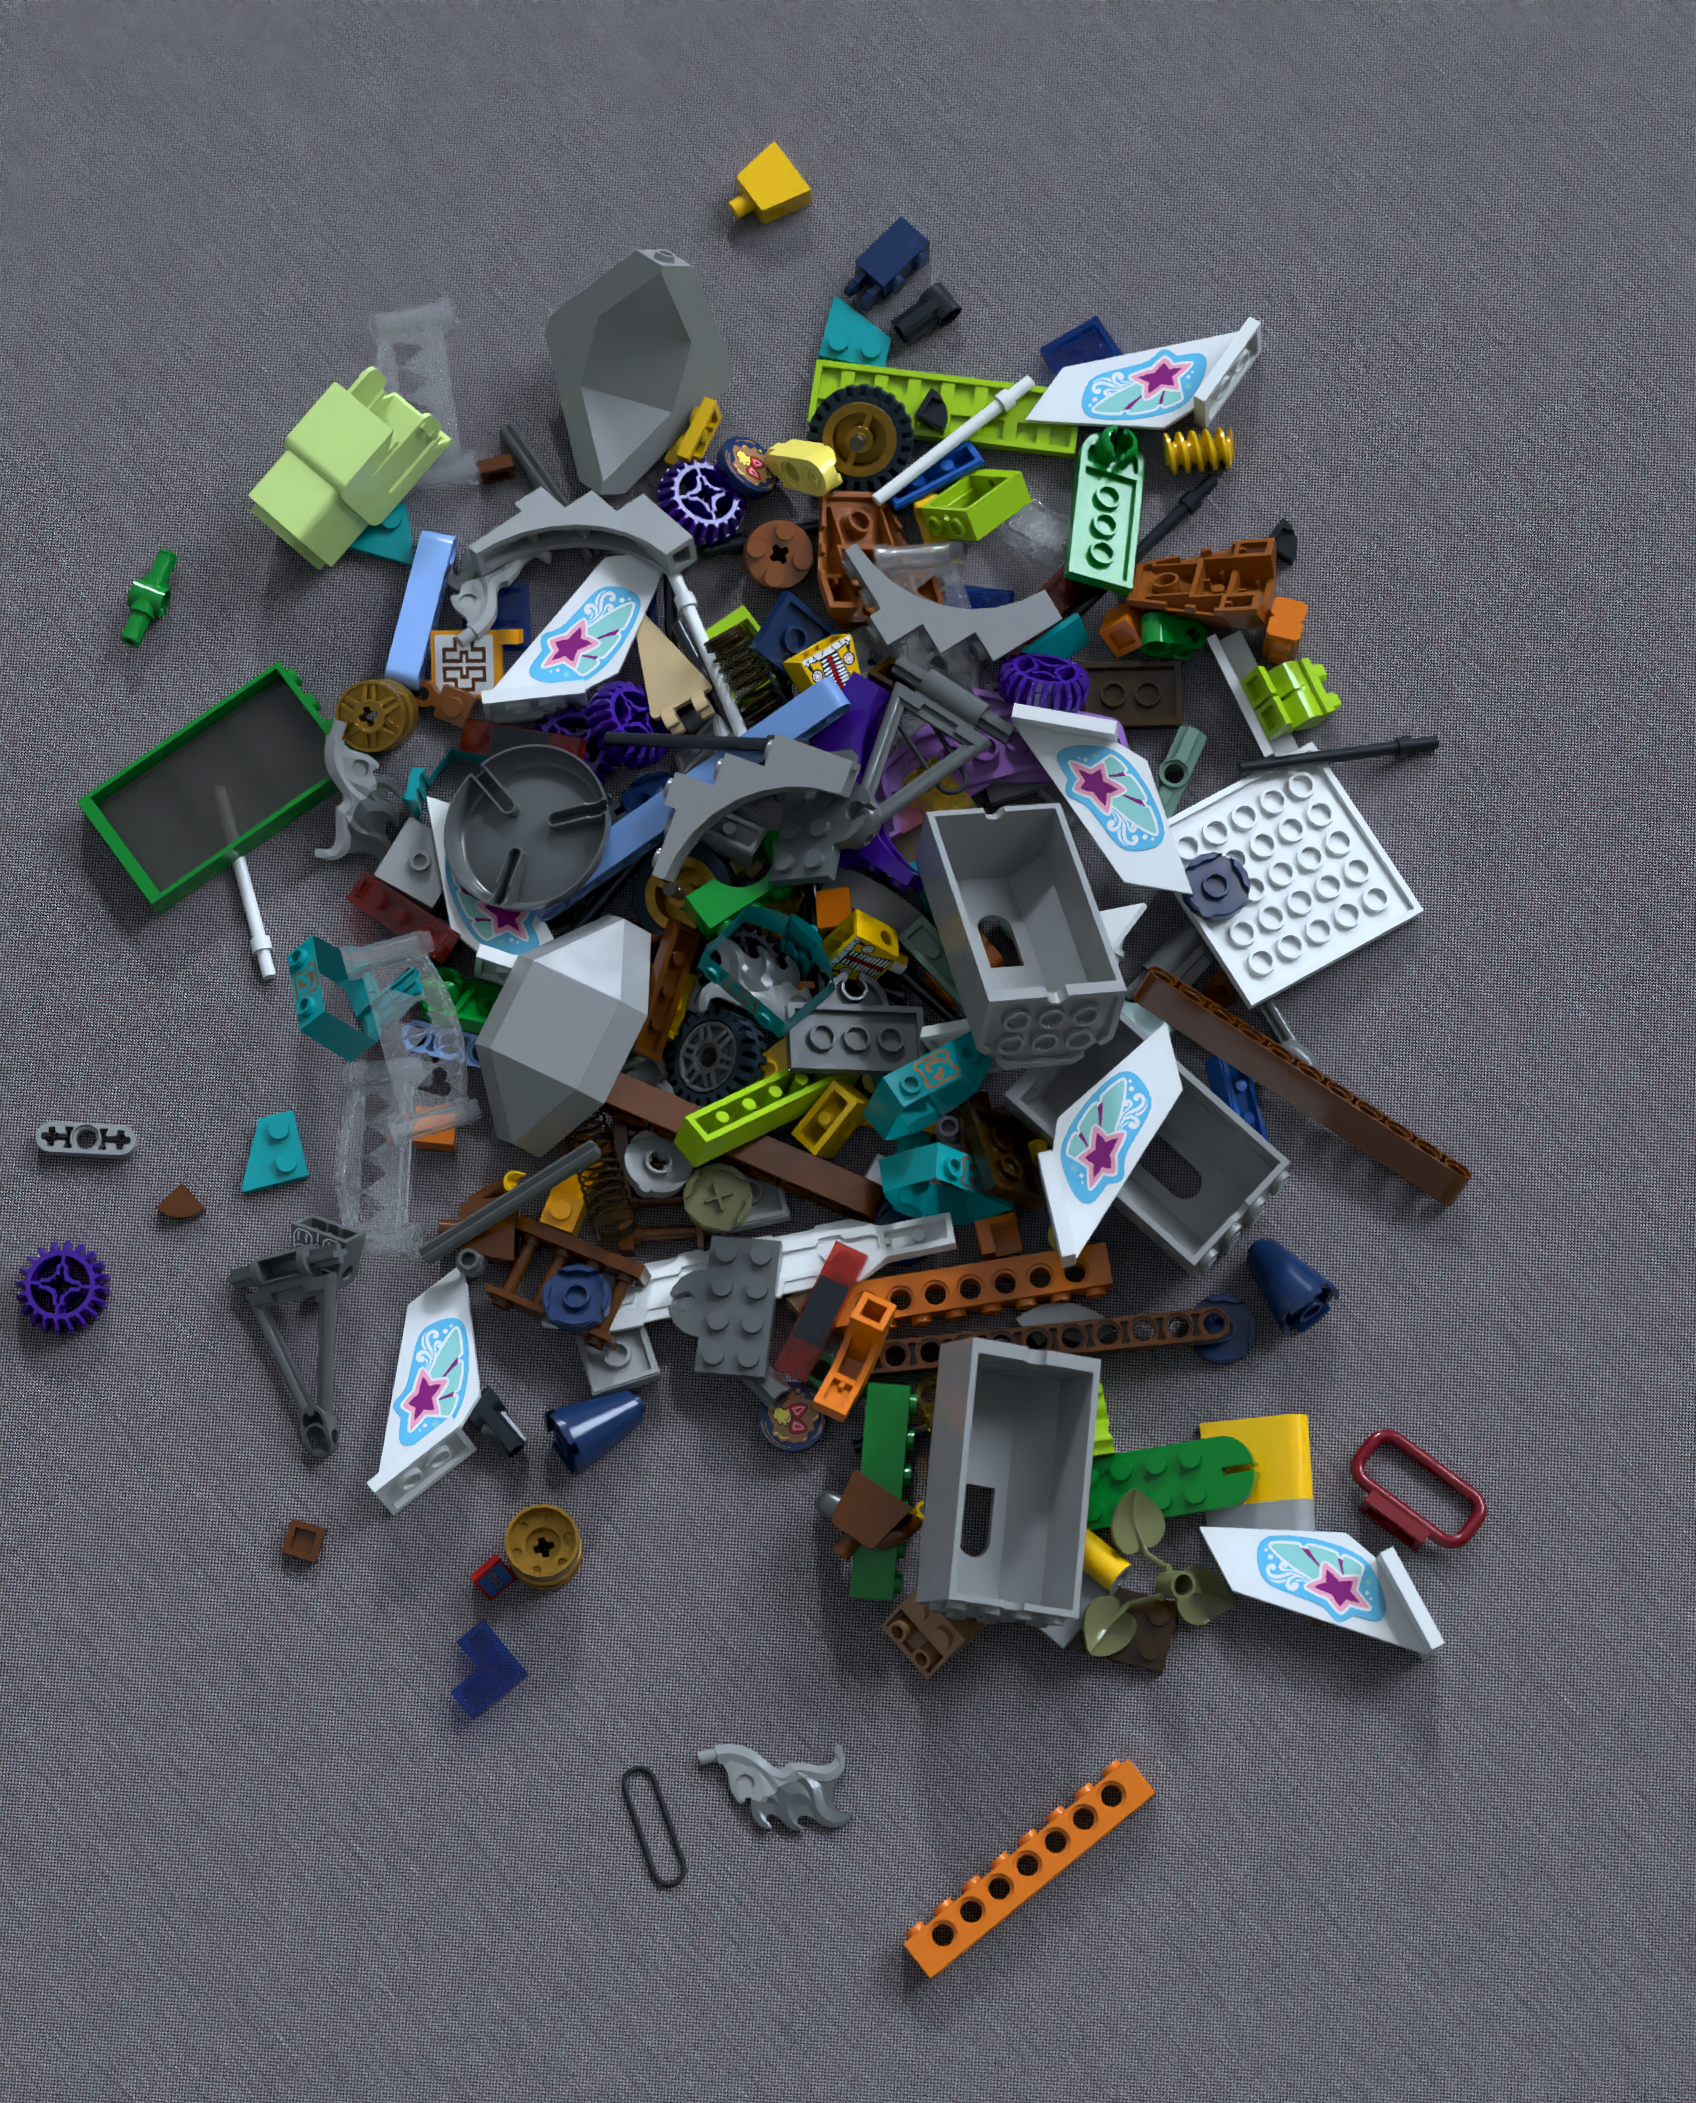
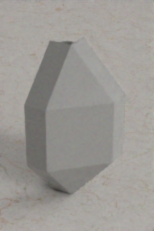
M608 914L517 957L475 1042L498 1139L511 1143L541 1158L604 1105L648 1016L651 933L624 918Z

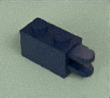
M900 216L855 260V276L846 285L843 291L844 294L852 297L867 284L871 289L861 298L858 305L864 311L869 309L880 298L885 300L891 293L897 294L905 286L907 277L914 270L917 272L922 270L929 262L930 241Z

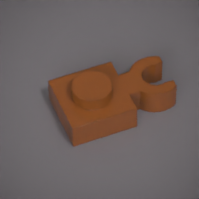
M420 681L419 686L429 691V697L427 700L415 697L418 706L427 707L432 705L436 707L433 717L462 729L467 728L478 696L450 684H444L442 691H439L436 684L432 681Z

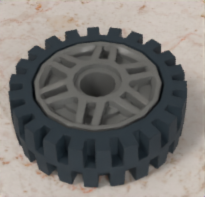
M709 1007V1010H706L703 1014L698 1012L699 1016L692 1014L688 1018L690 1025L682 1024L678 1029L682 1036L675 1035L672 1043L677 1045L676 1049H669L668 1056L674 1059L673 1062L667 1063V1070L673 1073L668 1076L669 1082L675 1085L673 1091L680 1098L703 1108L756 1083L757 1077L763 1079L765 1071L759 1068L760 1065H767V1057L761 1055V1053L767 1051L766 1043L761 1041L764 1035L762 1031L757 1029L759 1026L751 1021L750 1018L725 1008Z

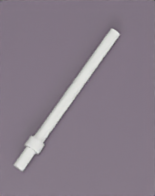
M1026 375L1010 389L1004 388L993 397L994 401L874 493L871 496L873 501L878 506H881L1002 411L1006 413L1017 405L1016 400L1035 386L1032 378Z
M681 572L673 577L667 575L676 595L674 598L679 613L684 614L731 728L739 737L748 730L737 704L734 702V697L729 692L728 683H724L726 679L724 674L718 673L721 669L719 662L713 663V660L717 658L715 652L708 654L707 649L703 646L709 638L696 610L698 604L692 591H688Z
M220 786L213 789V794L228 846L239 838L227 789L225 786ZM242 856L235 860L232 865L252 939L249 941L252 953L258 958L263 979L269 980L276 977L270 953L273 951L270 936L265 935L245 856Z

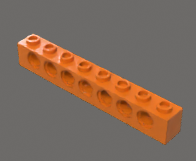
M1106 1242L1085 1245L1076 1259V1265L1066 1268L1061 1266L1058 1250L864 1280L860 1283L845 1285L850 1289L833 1321L834 1334L841 1333L842 1337L845 1336L850 1316L864 1291L890 1303L898 1295H904L910 1299L911 1303L907 1309L895 1310L889 1331L897 1329V1324L911 1322V1325L915 1327L929 1325L932 1323L933 1318L946 1317L947 1321L961 1320L967 1318V1313L981 1311V1315H994L1001 1313L1002 1307L1016 1305L1017 1310L1031 1309L1037 1306V1302L1051 1300V1304L1057 1302L1067 1303L1072 1301V1296L1084 1294L1087 1299L1106 1296V1291L1112 1290L1113 1287ZM1070 1268H1079L1083 1271L1085 1277L1080 1282L1074 1283L1065 1277V1272ZM1043 1273L1048 1276L1050 1283L1044 1288H1036L1031 1284L1030 1278L1034 1274ZM1001 1279H1009L1015 1284V1288L1012 1292L1003 1294L996 1289L995 1285ZM973 1284L981 1292L974 1299H966L961 1295L960 1291L965 1285ZM931 1290H940L946 1296L945 1300L938 1305L930 1304L925 1297Z
M1118 1759L1112 1762L1101 1772L1104 1779L1094 1787L1090 1782L1084 1785L1073 1795L1077 1801L1066 1810L1062 1805L1056 1808L1045 1818L1049 1823L1038 1833L1034 1828L1027 1832L1017 1841L1021 1847L1009 1856L1006 1851L989 1864L992 1868L990 1873L982 1879L978 1874L961 1887L964 1894L953 1902L950 1898H947L933 1910V1913L936 1915L934 1919L926 1925L920 1921L904 1934L908 1940L903 1943V1946L930 1980L934 1979L1155 1796L1156 1792L1129 1759L1125 1760L1122 1764ZM1107 1788H1115L1120 1792L1122 1801L1115 1807L1106 1806L1101 1800V1793ZM1079 1811H1087L1093 1816L1094 1824L1087 1830L1078 1829L1073 1823V1816ZM1051 1834L1061 1835L1066 1841L1065 1849L1059 1853L1050 1852L1045 1846L1046 1838ZM1031 1857L1037 1862L1038 1870L1034 1875L1023 1876L1019 1873L1017 1863L1021 1858ZM1003 1880L1009 1885L1010 1893L1006 1898L998 1900L990 1895L988 1889L993 1881ZM975 1903L981 1908L982 1915L978 1921L968 1923L962 1919L960 1912L965 1904ZM940 1926L950 1928L954 1934L952 1942L947 1946H939L932 1939L934 1930Z

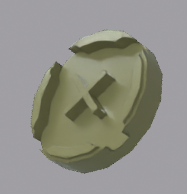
M714 1163L696 1170L687 1180L683 1193L684 1210L690 1221L701 1230L714 1234L727 1233L741 1226L749 1216L753 1203V1192L745 1174L734 1166L724 1163Z

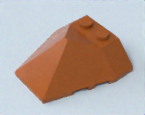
M829 491L825 495L819 496L818 583L826 609L841 629H856L868 625L866 619L876 612L873 607L867 608L859 595V591L862 590L855 578L850 579L841 566V561L844 560L841 554L855 543L858 544L871 563L893 583L917 597L945 606L935 575L931 570L926 572L917 558L920 552L914 544L909 545L900 532L903 526L888 503L885 502L878 506L873 501L871 496L876 492Z
M1275 538L1238 540L1231 542L1232 548L1212 553L1211 547L1200 549L1201 555L1181 560L1178 554L1139 563L1136 566L1133 588L1128 594L1127 604L1128 606L1152 612H1164L1170 616L1194 620L1206 626L1246 629L1268 626L1277 590Z

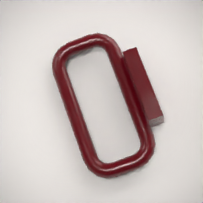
M1382 1429L1373 1432L1364 1441L1351 1461V1475L1354 1482L1369 1494L1359 1508V1511L1416 1553L1427 1538L1447 1549H1456L1466 1545L1479 1530L1487 1516L1486 1502L1477 1489L1394 1430ZM1388 1443L1393 1445L1471 1503L1473 1512L1457 1534L1449 1535L1444 1533L1366 1474L1365 1464L1381 1444Z

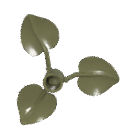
M1132 1489L1127 1492L1117 1504L1111 1520V1536L1114 1544L1123 1554L1131 1555L1140 1550L1142 1556L1162 1569V1572H1160L1155 1581L1158 1592L1154 1595L1126 1602L1122 1606L1116 1597L1110 1595H1103L1093 1599L1086 1607L1082 1621L1085 1648L1089 1655L1108 1656L1120 1651L1129 1644L1137 1628L1135 1618L1127 1612L1130 1608L1171 1598L1175 1599V1607L1182 1620L1191 1625H1204L1237 1606L1225 1582L1209 1567L1193 1564L1187 1566L1183 1571L1173 1570L1170 1563L1163 1562L1147 1550L1146 1547H1154L1161 1541L1165 1531V1520L1157 1504L1143 1495L1138 1489Z

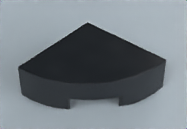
M930 388L916 411L914 420L944 435L948 424L947 408L941 395Z
M1282 518L1268 538H1275L1276 556L1292 566L1297 555V538L1291 524Z

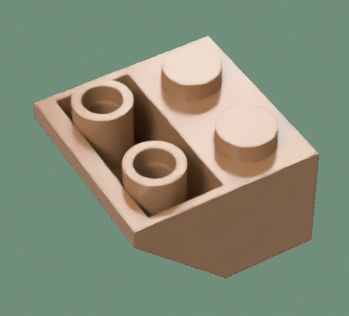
M916 1587L880 1627L928 1680L964 1649L987 1624L977 1623V1618L966 1617V1620H954L945 1618V1613L929 1611V1608L916 1603Z

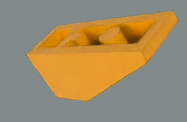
M585 1136L580 1140H587L594 1137ZM576 1142L574 1147L577 1148L584 1143ZM599 1142V1143H596V1144H597L598 1146H600V1145L604 1144L605 1142ZM608 1143L603 1148L611 1149V1144ZM607 1161L593 1164L588 1168L602 1166L606 1164ZM585 1170V1171L582 1173V1175H583V1176H588L589 1174H591L592 1172L597 1171V1170H592V1171H586V1170ZM602 1172L597 1173V1174L593 1175L592 1177L601 1176V1175H602ZM577 1174L572 1175L551 1189L539 1220L542 1224L574 1237L578 1236L587 1213L586 1203L583 1199L584 1194L581 1192V1185L578 1182ZM587 1180L585 1185L590 1186L598 1180ZM590 1189L588 1194L593 1195L596 1189Z

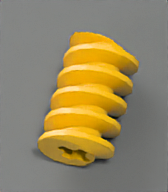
M1229 426L1227 436H1225L1221 427L1216 428L1213 438L1208 429H1202L1200 439H1198L1194 430H1190L1186 441L1181 432H1175L1173 442H1171L1167 433H1163L1165 465L1170 467L1173 475H1177L1179 465L1184 466L1187 474L1191 473L1193 463L1197 464L1200 472H1204L1206 462H1210L1213 470L1217 471L1221 460L1224 461L1227 469H1231L1234 459L1231 426Z

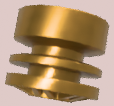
M391 679L360 681L348 687L340 696L335 710V719L347 723L342 739L352 748L364 752L390 750L406 743L414 734L419 720L418 704L412 692L400 682ZM377 711L378 718L369 721L367 714Z
M538 1504L519 1511L509 1522L504 1537L505 1551L516 1578L526 1586L541 1591L557 1589L570 1582L579 1571L583 1554L578 1528L569 1514L556 1506ZM547 1545L550 1556L543 1558V1555L540 1553V1546Z

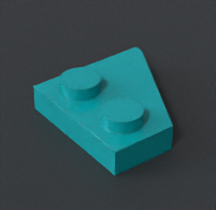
M834 297L818 355L819 359L886 367L892 345L891 338L840 298Z
M406 503L398 504L380 524L376 526L368 525L347 550L359 554L368 553L373 558L386 561V559L404 564L405 567L412 568L414 550Z
M289 1110L259 1118L242 1184L244 1195L309 1179L310 1176L294 1111Z

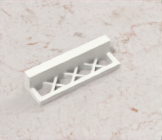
M1241 630L1221 640H1218L1216 634L1206 638L1264 757L1285 756L1299 749L1292 734L1283 733L1277 739H1267L1255 714L1258 709L1252 708L1240 684L1258 666Z

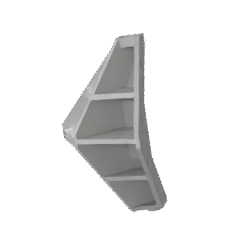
M667 249L634 251L550 316L546 331V339L580 482L600 495L626 494L680 436L689 429L691 413L696 406L701 405L704 397L717 400L729 387L734 370L693 266L678 258Z

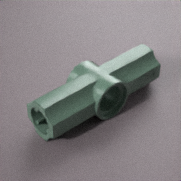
M1180 725L1168 755L1160 766L1159 775L1155 781L1167 819L1174 815L1182 795L1187 790L1189 779L1208 739V736L1204 735L1200 730L1190 726ZM1176 772L1183 779L1179 783H1170L1165 779V775Z

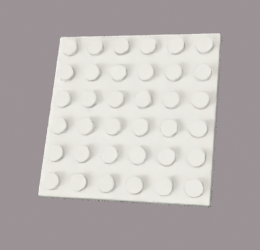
M1310 742L1288 755L1315 752L1318 749L1313 742ZM1328 764L1250 774L1167 819L1184 870L1199 855L1216 852L1222 853V856L1236 859L1247 871L1251 884L1248 900L1238 914L1227 920L1211 921L1202 919L1190 911L1183 902L1181 893H1173L1249 1010L1421 916L1424 911Z

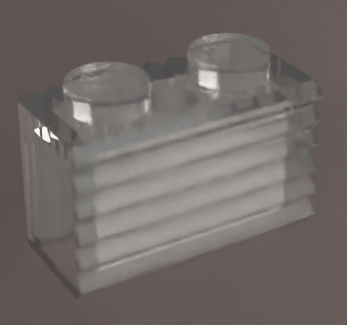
M1032 499V502L1001 524L998 539L1058 570L1066 557L1070 517L1065 514H1056L1054 510L1050 511L1048 507H1044L1040 501Z

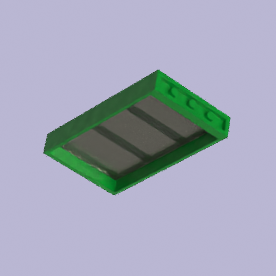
M279 661L76 801L158 915L168 910L228 868L235 860L248 854L339 790L328 774L324 763L326 734L329 735L333 721L330 718L325 721L318 713L322 708L311 693L306 696L299 688L303 683L292 668L286 671ZM346 744L349 749L354 750L349 744Z

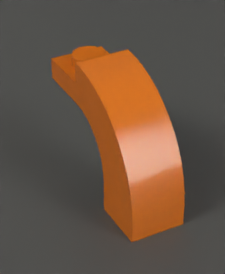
M866 1291L863 1292L850 1316L839 1352L812 1402L811 1409L844 1423L852 1406L856 1405L873 1371L891 1327L897 1305Z

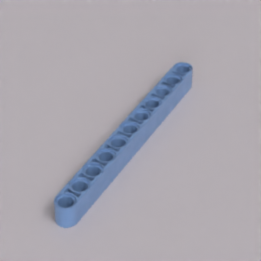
M831 676L825 677L739 737L767 738V735H776L777 733L791 739L809 740L843 716L851 708V703ZM719 750L685 775L714 785L716 780L713 777L714 769L717 762L724 758L725 753L761 766L765 765L766 760L764 759V752ZM664 790L611 826L605 854L594 874L570 897L555 905L534 910V913L541 922L553 919L665 840V824L671 815L674 816L676 809L664 805L666 799L663 796Z

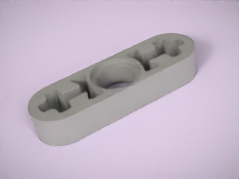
M48 1121L38 1128L35 1137L41 1150L53 1156L127 1159L136 1153L139 1145L138 1138L131 1128L115 1124ZM53 1130L56 1131L59 1137L69 1138L68 1131L72 1130L70 1135L72 1147L68 1148L69 1144L65 1140H56L54 1146H50L44 1138L45 1136H51ZM91 1131L95 1133L97 1140L93 1147L82 1149L78 1146V1138L83 1132ZM103 1132H107L106 1137L108 1140H119L120 1135L124 1134L127 1140L130 1141V1144H124L123 1150H119L116 1144L105 1143L106 1150H102L104 1146Z

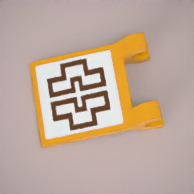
M523 629L489 630L480 640L475 639L464 648L455 640V636L464 630L430 631L432 682L436 684L439 691H442L444 684H450L477 695V699H482L481 691L493 690L504 677L503 644L524 643Z

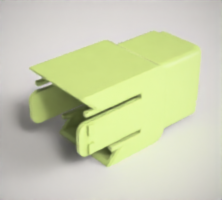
M374 366L362 371L359 375L360 377L348 390H345L336 381L333 382L288 434L283 445L286 452L248 494L256 502L250 511L319 571L325 564L332 568L368 525L376 526L383 522L452 443V439L440 430L441 424L430 413L421 414L396 392L386 395L387 392L383 390L386 384V377Z

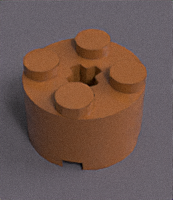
M773 520L759 526L748 536L742 551V566L746 575L755 585L767 590L781 591L794 586L807 575L813 563V548L808 535L803 529L788 520ZM772 547L777 551L782 550L785 555L782 557L783 564L778 560L773 562L770 559V556L774 553Z

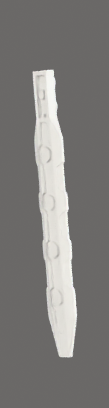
M950 1212L883 1226L846 1219L817 1225L812 1230L777 1237L768 1235L753 1238L781 1241L783 1244L776 1299H781L786 1294L814 1289L821 1275L845 1286L862 1282L891 1262L957 1249ZM699 1249L679 1253L674 1258L643 1264L652 1276L646 1289L635 1285L634 1288H629L608 1333L639 1328L648 1322L671 1318L668 1307L675 1306L683 1312L691 1311L696 1305L694 1297L684 1296L678 1300L672 1298L670 1292L681 1277L692 1271L708 1268L710 1250L704 1251ZM603 1272L602 1276L609 1282L612 1293L617 1282L614 1279L615 1276ZM542 1321V1326L544 1328L559 1329L556 1326H553Z

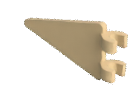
M645 614L636 638L650 715L655 721L662 719L666 728L672 734L680 735L686 732L681 719L676 713L682 707L692 702L704 721L716 714L706 696L712 690V685Z

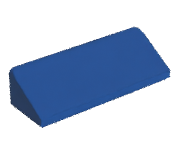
M968 440L954 448L886 502L895 511H898L984 466L985 461L971 441Z
M1216 1055L1205 1061V1068L1211 1091L1269 1142L1253 1079Z

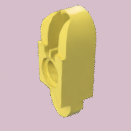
M791 439L786 443L778 442L765 453V462L769 470L778 479L782 480L783 487L814 496H823L843 483L841 475L837 473L834 466L837 462L834 451L829 446H824L823 443Z

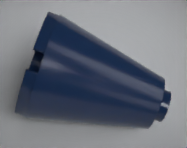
M1258 1239L1248 1248L1249 1254L1246 1262L1279 1329L1284 1335L1292 1336L1290 1330L1295 1328L1299 1333L1306 1331L1331 1310L1327 1303L1331 1300L1332 1296L1336 1301L1338 1300L1339 1289L1331 1281L1274 1239Z
M626 1390L551 1409L544 1413L543 1419L547 1433L554 1430L556 1441L552 1444L561 1461L571 1473L575 1472V1476H578L644 1421L643 1413L646 1412V1408L637 1393L632 1395L630 1391Z

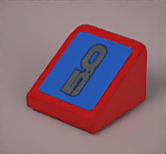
M494 1554L470 1575L473 1583L489 1600L496 1598L516 1579L513 1572L497 1554Z

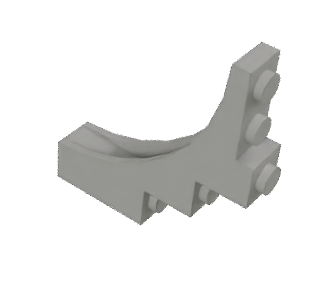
M539 487L514 504L517 515L468 546L473 568L480 576H484L506 563L531 554L567 548L606 549L631 555L652 564L669 577H673L698 560L693 536L647 496L642 494L616 511L593 490L576 499L567 507H564L544 488Z
M857 543L845 549L841 554L844 559L841 561V566L850 579L855 578L862 588L859 591L862 601L867 608L873 607L876 611L866 619L869 626L865 627V630L871 641L875 645L880 643L883 650L916 629H919L921 634L918 635V638L927 653L933 652L938 657L971 637L974 641L971 643V647L980 661L985 659L987 664L990 665L1063 619L1045 590L1022 601L995 608L965 609L944 606L917 597L893 583L871 563Z
M776 733L774 740H770L765 748L764 759L766 762L764 766L725 753L724 758L717 762L714 769L713 777L716 779L714 785L675 772L674 777L667 781L663 796L666 798L664 805L676 810L674 816L671 815L665 824L664 835L666 837L662 848H658L652 860V868L654 870L652 875L674 883L686 857L700 838L720 819L746 803L771 794L791 791L826 792L849 798L861 765Z

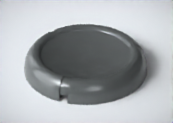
M528 744L512 747L491 756L480 764L484 768L482 772L476 777L472 773L466 777L450 803L444 825V848L449 866L456 879L470 894L490 906L507 911L525 912L555 905L573 895L591 878L605 854L611 831L609 801L599 778L583 760L559 747L544 744Z

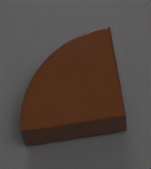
M1223 969L1215 973L1207 981L1201 993L1222 1008L1237 1002L1229 978Z
M182 1183L156 1207L163 1215L176 1219L195 1218L207 1210Z

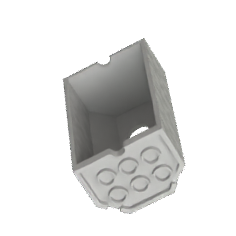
M1061 804L1004 806L991 815L986 814L984 808L926 812L915 863L976 1049L984 1055H991L995 1058L996 1064L1004 1070L1074 1064L1085 1057L1083 1051L1096 1042L1102 1046L1113 1039L1127 988ZM985 920H997L1004 923L1011 932L1022 966L991 968L978 925Z
M1121 1011L1113 1039L1102 1046L1096 1042L1084 1050L1085 1057L1074 1064L1029 1068L1004 1094L1005 1108L1035 1136L1044 1140L1047 1146L1053 1150L1057 1118L1150 1036ZM1176 1060L1183 1091L1151 1142L1158 1135L1195 1168L1202 1179L1201 1189L1191 1198H1178L1137 1163L1112 1202V1205L1188 1274L1194 1277L1199 1271L1202 1274L1206 1273L1216 1262V1256L1221 1251L1225 1254L1231 1251L1240 1240V1230L1245 1225L1248 1228H1252L1264 1214L1262 1211L1265 1208L1264 1204L1271 1195L1276 1197L1288 1184L1290 1161Z
M977 1337L940 1344L916 1596L917 1604L929 1608L931 1612L945 1613V1618L966 1620V1617L977 1618V1623L998 1625V1622L1015 1623V1621H1026L1025 1626L1047 1628V1625L1064 1626L1065 1620L1079 1618L1101 1368L1100 1359L1050 1350H1033L1027 1346ZM966 1485L992 1489L987 1544L985 1550L977 1557L968 1556L960 1548Z

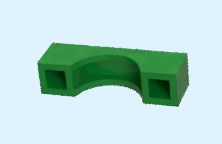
M777 839L772 841L770 845L769 858L771 867ZM771 868L762 880L746 887H732L712 879L685 897L684 911L709 942L719 936L747 906L764 908L765 905L773 900L776 902L782 901L790 895L793 890L792 888L797 885L775 887L769 882Z

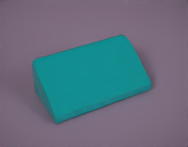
M1074 613L1022 648L1021 653H1048L1052 656L1060 655L1062 659H1069L1088 646L1090 641L1078 613Z

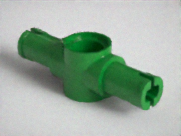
M160 549L149 574H145L143 580L137 578L132 584L127 601L128 607H130V616L120 636L123 643L132 647H139L149 622H154L155 617L161 618L165 614L171 597V590L168 589V580L178 560L175 553L166 549Z

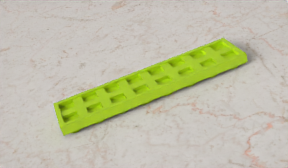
M817 359L807 424L810 427L809 424L816 409L834 391L852 384L854 386L869 384L872 387H882L883 391L887 393L891 392L896 396L895 399L899 403L902 402L904 404L906 413L910 414L912 419L911 425L914 428V440L940 443L994 401L993 397L1004 388L1010 389L1016 383ZM1034 386L1016 400L1017 405L1006 413L1002 411L962 443L970 440L974 447L1074 459L1079 426L1025 423V419L1048 389V387ZM930 388L941 395L947 408L948 424L944 435L914 420V415Z

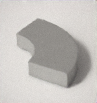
M1057 1302L1032 1308L1018 1316L1015 1321L1022 1327L1101 1319L1104 1317L1094 1310L1078 1304ZM1102 1329L1098 1334V1340H1103L1114 1329ZM1070 1331L1064 1335L1063 1340L1080 1345L1083 1337L1076 1331ZM1034 1335L1030 1338L1037 1347L1047 1343V1339L1042 1335Z

